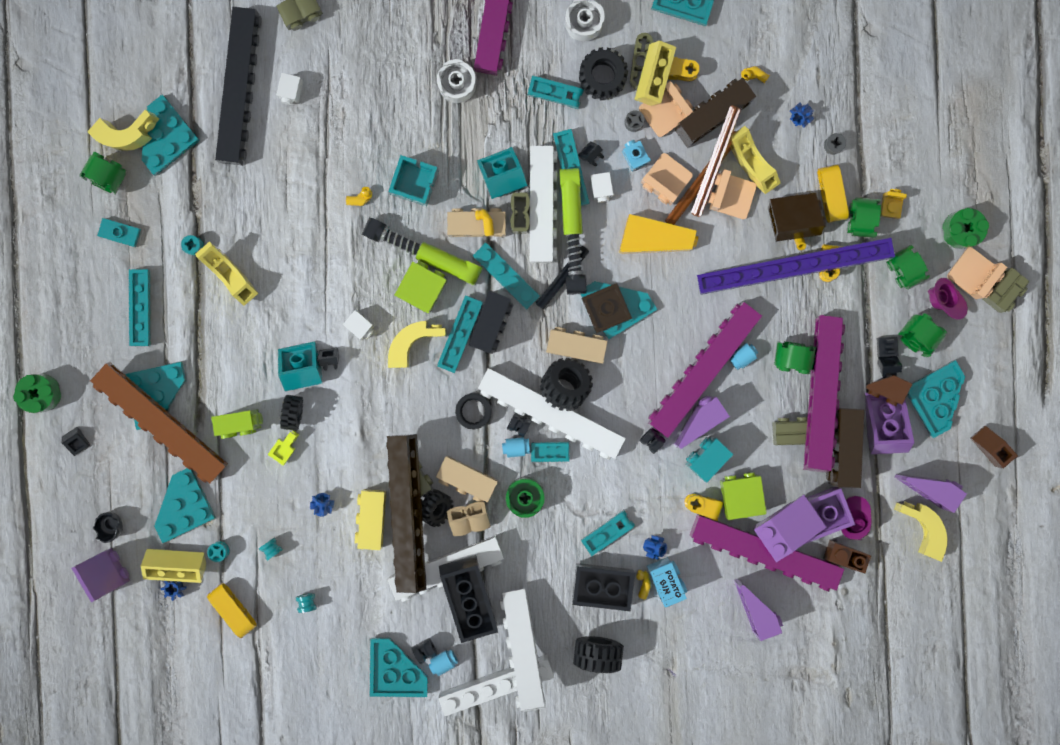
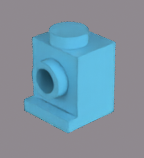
M631 140L625 144L626 148L622 150V153L632 172L650 163L651 160L641 141ZM634 150L639 151V156H634L632 152Z

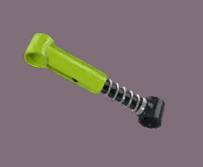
M579 168L560 169L564 235L568 237L566 243L568 244L567 250L569 254L567 257H569V261L567 263L570 267L568 268L569 274L566 276L567 295L587 294L586 275H583L581 270L583 265L581 264L582 258L580 257L582 251L580 250L581 237L579 235L583 234Z
M369 217L361 234L376 242L386 241L388 244H393L394 247H399L400 250H406V253L411 252L412 255H416L417 260L474 286L483 269L474 263L458 258L426 242L419 244L416 243V240H410V237L407 239L404 235H399L398 232L394 233L392 229L386 227V224Z

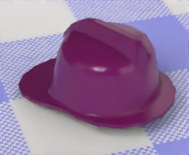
M938 279L935 287L928 290L930 303L935 309L944 310L951 318L961 320L967 315V303L949 279Z
M852 496L846 499L855 525L841 531L849 539L862 540L871 531V508L865 498Z

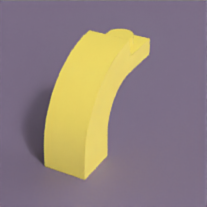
M144 110L135 122L124 130H117L109 121L99 118L88 130V133L99 143L121 151L135 150L144 146L152 139L147 133L155 127L159 118L154 113Z
M743 126L732 134L730 139L732 145L730 148L752 182L756 183L757 187L764 194H767L781 184L777 171L765 161L757 150L749 129Z
M210 241L195 254L224 283L231 295L243 306L258 294L240 269Z
M427 321L415 322L406 326L395 336L390 345L388 368H409V351L414 342L423 337H447V329L442 328V325H431V328L427 329Z
M904 502L903 505L896 503L894 510L915 518L923 528V540L918 552L942 562L947 548V533L940 517L932 509L920 503H917L916 507L907 502Z

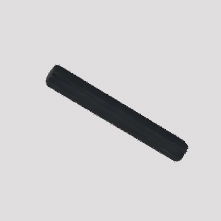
M583 245L580 246L582 251L580 253L581 262L589 253V250ZM568 263L536 302V305L541 309H545L566 282V276L569 274L568 268H570Z

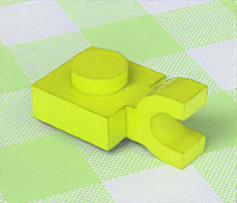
M292 431L284 441L279 438L268 455L284 466L295 451V448L291 445L300 434Z

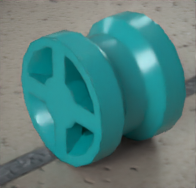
M193 235L185 236L181 241L182 250L190 255H195L204 247L203 241Z
M275 537L258 548L260 552H264L267 561L283 550L282 547L277 545Z
M218 541L210 545L207 555L211 561L220 562L228 557L230 548L227 543Z
M315 593L295 597L299 604L297 608L298 613L317 609V605L314 604Z

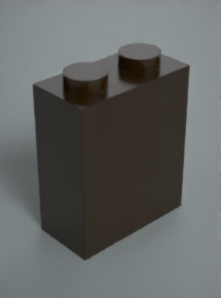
M816 193L770 199L768 211L776 242L822 235L823 229L826 227V219L821 214L822 203L820 199H817Z

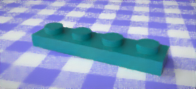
M572 129L553 133L561 169L579 168L581 206L590 204Z
M486 242L473 255L526 310L540 297Z
M129 269V346H151L149 269Z
M465 295L437 367L452 373L456 372L483 302Z

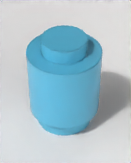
M745 343L733 353L729 360L737 370L743 369L757 359L756 354H758V351L752 344L748 345Z
M529 438L506 439V443H502L503 454H507V458L530 454Z
M445 650L430 659L429 668L434 675L441 676L455 668V665L459 662L452 650Z

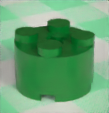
M93 152L79 176L85 181L90 179L92 185L116 195L126 176V170L122 168L121 164L113 160L109 163L104 159V156Z
M856 197L852 200V203L849 205V214H852V218L848 222L847 233H851V236L876 238L878 232H874V228L879 227L881 205H878L880 199Z
M965 208L950 214L943 222L944 240L951 247L957 249L976 246L985 239L989 229V222L976 209Z
M912 245L896 252L895 258L889 259L886 262L891 272L895 271L897 275L895 280L900 288L904 287L907 290L930 278V275H925V272L928 271L925 262L918 251L913 253L911 249L914 247Z
M923 313L922 316L913 315L898 335H902L900 340L915 353L919 350L923 352L921 356L930 357L945 339L947 331L932 322L933 319L928 314Z
M777 341L774 365L780 371L790 372L791 369H795L798 373L810 374V370H813L816 346L810 345V347H805V344L785 341L782 343Z
M46 374L26 375L17 383L13 399L26 412H47L54 409L60 402V385L55 378Z
M529 477L514 480L506 492L507 507L513 514L521 518H529L536 515L544 505L543 488L538 481ZM523 493L531 496V498L527 499V502H524L522 498L520 499Z

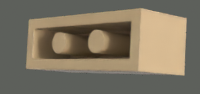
M454 208L452 212H447L448 237H506V213L502 212L500 208H491L490 212H488L493 220L494 235L485 236L483 219L476 220L475 211L482 210L481 208H473L471 212H463L461 208Z
M555 327V330H550L546 353L603 364L607 341L603 340V336L593 334L592 338L585 337L584 332L574 331L571 334L566 333L564 328Z
M450 456L445 457L436 475V478L439 479L438 482L448 487L450 484L457 487V492L463 495L469 493L478 502L485 501L488 503L498 482L497 479Z

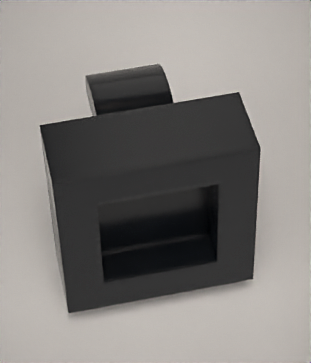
M592 141L578 154L583 161L593 166H597V163L594 161L597 156L601 159L604 158V155L601 153L603 149Z
M898 337L876 338L877 357L899 356Z
M338 348L319 350V366H323L324 371H327L328 365L333 364L336 370L339 362Z
M897 356L878 357L877 364L883 378H886L887 373L897 376V373L902 372V364Z

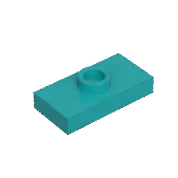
M102 218L97 236L136 248L141 229Z
M531 442V462H570L569 442Z

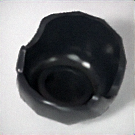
M110 511L101 513L95 519L93 530L97 533L96 539L102 543H109L121 535L123 523L116 513Z

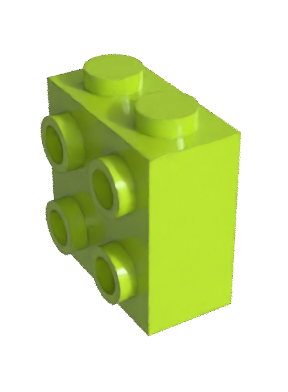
M418 260L415 263L412 261L394 296L430 315L447 280L444 279L445 274L437 270L434 273L427 269L428 265Z
M258 409L211 417L214 436L221 435V439L235 437L237 432H240V436L256 433V429L261 428V424H263V417Z
M748 472L743 474L744 477L736 478V475L724 476V480H720L726 519L733 520L767 514L760 475H755V472Z

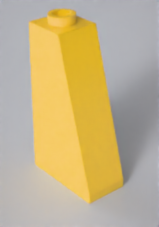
M629 214L619 253L691 251L693 247L696 248L699 236H696V230Z

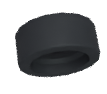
M477 393L463 396L458 401L455 409L458 422L465 428L473 430L486 425L492 413L490 402L486 397ZM478 400L483 404L485 415L479 422H469L464 418L462 410L466 402Z

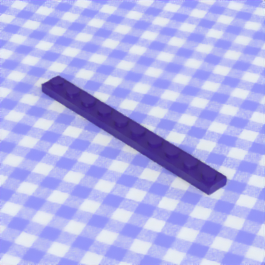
M892 238L700 274L697 275L700 294L703 295L895 258Z

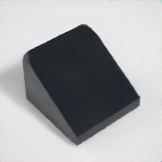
M78 427L62 436L61 443L73 456L90 446Z

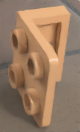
M671 81L666 84L660 104L650 106L643 103L639 106V111L644 115L645 120L658 137L666 135L680 121L693 113L692 104L689 100H684L679 86Z
M663 153L640 183L643 184L642 187L646 191L656 194L662 203L671 206L691 180L693 174L669 155Z
M724 169L720 174H717L714 184L717 186L715 192H711L708 203H711L709 209L744 220L748 216L757 185L754 182L732 176L731 171Z
M969 247L948 272L947 278L974 299H982L984 297L987 298L993 292L992 287L996 282L998 283L1002 280L1007 267L1003 263L993 264L975 249Z

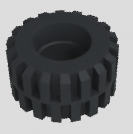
M600 47L598 51L592 50L582 60L579 82H581L582 89L586 90L585 93L587 95L591 94L593 99H596V97L603 101L604 98L612 99L625 86L628 76L627 62L624 63V57L622 55L619 56V52L616 50L612 52L611 48L607 47V50H603V47ZM598 65H607L613 70L615 77L609 83H599L593 78L592 70Z
M560 358L549 366L541 379L540 390H543L541 394L543 397H546L545 401L547 403L550 402L552 404L551 407H559L560 411L564 409L571 411L572 408L575 410L583 404L593 387L591 382L593 380L592 375H589L590 371L588 368H584L585 365L583 363H577L578 360L576 359L571 361L570 358L565 360ZM559 379L570 382L574 390L563 387Z
M585 636L577 638L575 641L573 664L582 670L595 673L618 672L622 666L624 645L616 640L603 637Z

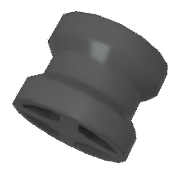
M637 110L630 111L625 119L626 129L631 132L639 131L645 122L644 115Z
M839 133L830 135L824 142L825 151L831 155L838 154L846 146L845 137Z

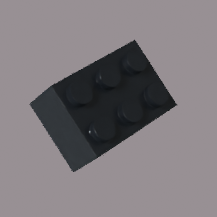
M489 290L469 346L492 354V351H497L500 340H497L499 333L503 334L507 322H504L506 315L510 316L514 306L511 303V298Z
M576 563L572 604L631 612L634 570Z

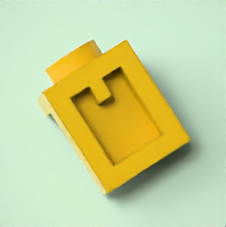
M890 189V191L884 193L880 216L900 219L903 199L907 198V194L901 193L902 190Z

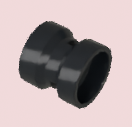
M515 412L507 430L511 432L516 431L519 436L524 437L532 420L528 418L523 419L520 414Z
M652 427L639 440L643 445H647L649 451L653 454L666 442L662 436L657 435L656 430Z
M430 638L425 639L420 645L412 646L413 654L419 664L424 663L429 657L433 658L438 655Z

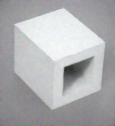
M281 73L276 96L284 104H299L304 81L301 77Z
M610 172L590 175L593 201L598 200V203L610 201L609 198L613 197Z
M357 310L343 323V326L360 340L368 339L374 332L373 327L375 325Z

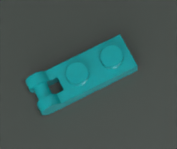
M532 75L527 96L579 109L580 96H583L584 90ZM567 93L573 94L572 100L566 98Z
M625 510L620 511L613 518L581 539V542L591 556L635 527L633 521L628 519V514ZM619 521H621L624 525L620 529L616 525V523Z

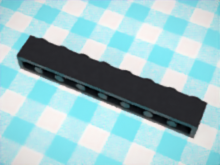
M232 6L215 160L222 164L243 166V161L246 160L247 151L244 148L245 142H248L249 138L247 123H250L251 120L249 104L253 102L251 86L255 83V73H253V68L257 65L255 50L259 46V35L257 33L258 27L260 28L262 18L256 9Z

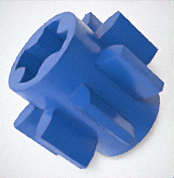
M799 102L790 110L792 113L790 120H792L795 126L802 125L804 128L814 120V117H812L814 110H812L808 103L802 105Z
M319 493L316 496H312L310 509H314V515L324 517L328 513H332L334 500H330V495Z
M652 535L651 538L645 540L643 549L647 552L646 557L658 560L659 557H663L666 554L667 544L663 543V537Z
M164 581L166 585L161 588L165 593L164 598L168 596L174 601L177 596L180 598L184 596L182 590H185L187 586H183L182 582Z

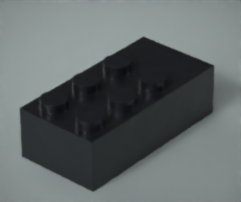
M476 555L440 565V578L461 643L498 633L496 619Z

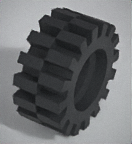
M285 396L280 416L281 429L298 431L303 413V397Z
M433 489V492L430 490L428 495L424 494V500L421 499L422 521L432 527H440L441 524L446 523L445 519L448 520L447 511L454 507L452 505L453 500L440 490Z

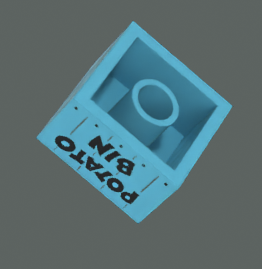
M666 557L647 565L660 600L665 608L687 599L685 593L688 591L682 579H678L677 575H680V572L674 560L670 561Z

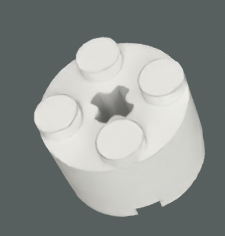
M574 0L568 7L565 17V27L570 37L583 42L598 37L604 23L603 7L595 0ZM582 17H586L587 22H583Z
M453 59L445 62L438 71L437 84L441 95L447 101L462 103L474 95L476 77L470 65L462 60ZM456 78H458L459 84L455 85L454 83Z

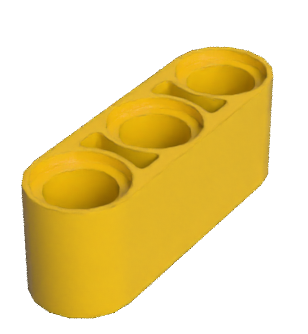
M839 165L818 168V181L827 222L831 223L848 219L849 212Z
M221 583L207 594L209 602L237 637L243 638L257 626L254 618L225 583Z

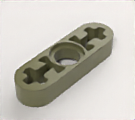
M648 33L639 34L635 41L630 85L636 90L638 85L633 79L637 78L638 71L643 70V66L636 64V59L640 56L646 59V52L649 44H646L645 51L641 52L642 43L639 41L646 38V42L649 44L653 43V38Z

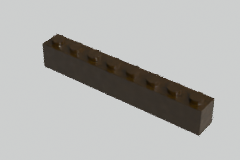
M417 434L387 436L386 447L388 450L387 466L389 469L396 593H418L427 590Z

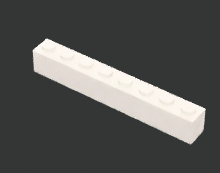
M489 368L478 387L481 390V395L489 399L491 396L497 398L498 404L506 408L510 405L515 408L514 412L522 416L525 414L532 416L531 420L539 425L542 422L548 424L549 430L557 434L561 431L566 434L565 438L576 442V440L583 442L582 446L590 451L596 449L600 451V456L608 460L611 457L616 458L626 439L572 410L566 411L564 409L560 411L559 407H551L552 404L545 401L546 397Z

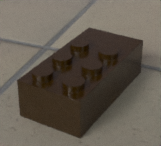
M735 78L726 85L727 87L723 89V92L721 90L715 92L710 96L711 98L707 103L702 101L695 107L693 113L678 123L675 131L687 148L725 122L730 106H737L743 110L756 98V95L744 78L740 80Z
M839 408L835 416L838 419V426L834 430L836 447L833 449L832 455L835 457L834 468H831V471L826 473V480L828 484L836 487L861 488L864 410Z

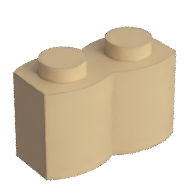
M484 502L471 503L466 507H454L447 511L453 536H463L472 531H484L491 527Z

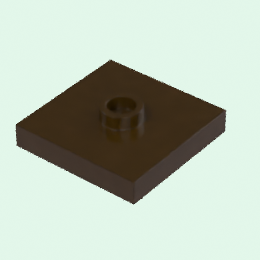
M617 283L581 298L596 334L632 319Z

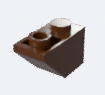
M891 376L868 384L866 389L869 390L868 394L877 398L880 395L887 398V403L897 407L898 403L903 404L912 383L897 376Z
M983 426L970 438L995 467L1004 469L1018 456L1005 440L987 426Z
M829 540L823 558L865 574L871 555Z

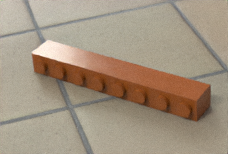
M111 362L106 363L90 380L95 390L100 393L104 392L113 405H119L128 418H134L139 422L138 426L143 431H149L154 435L153 439L157 443L168 447V452L172 456H178L182 459L183 465L189 470L193 469L196 471L198 478L203 482L211 483L228 465L226 461Z

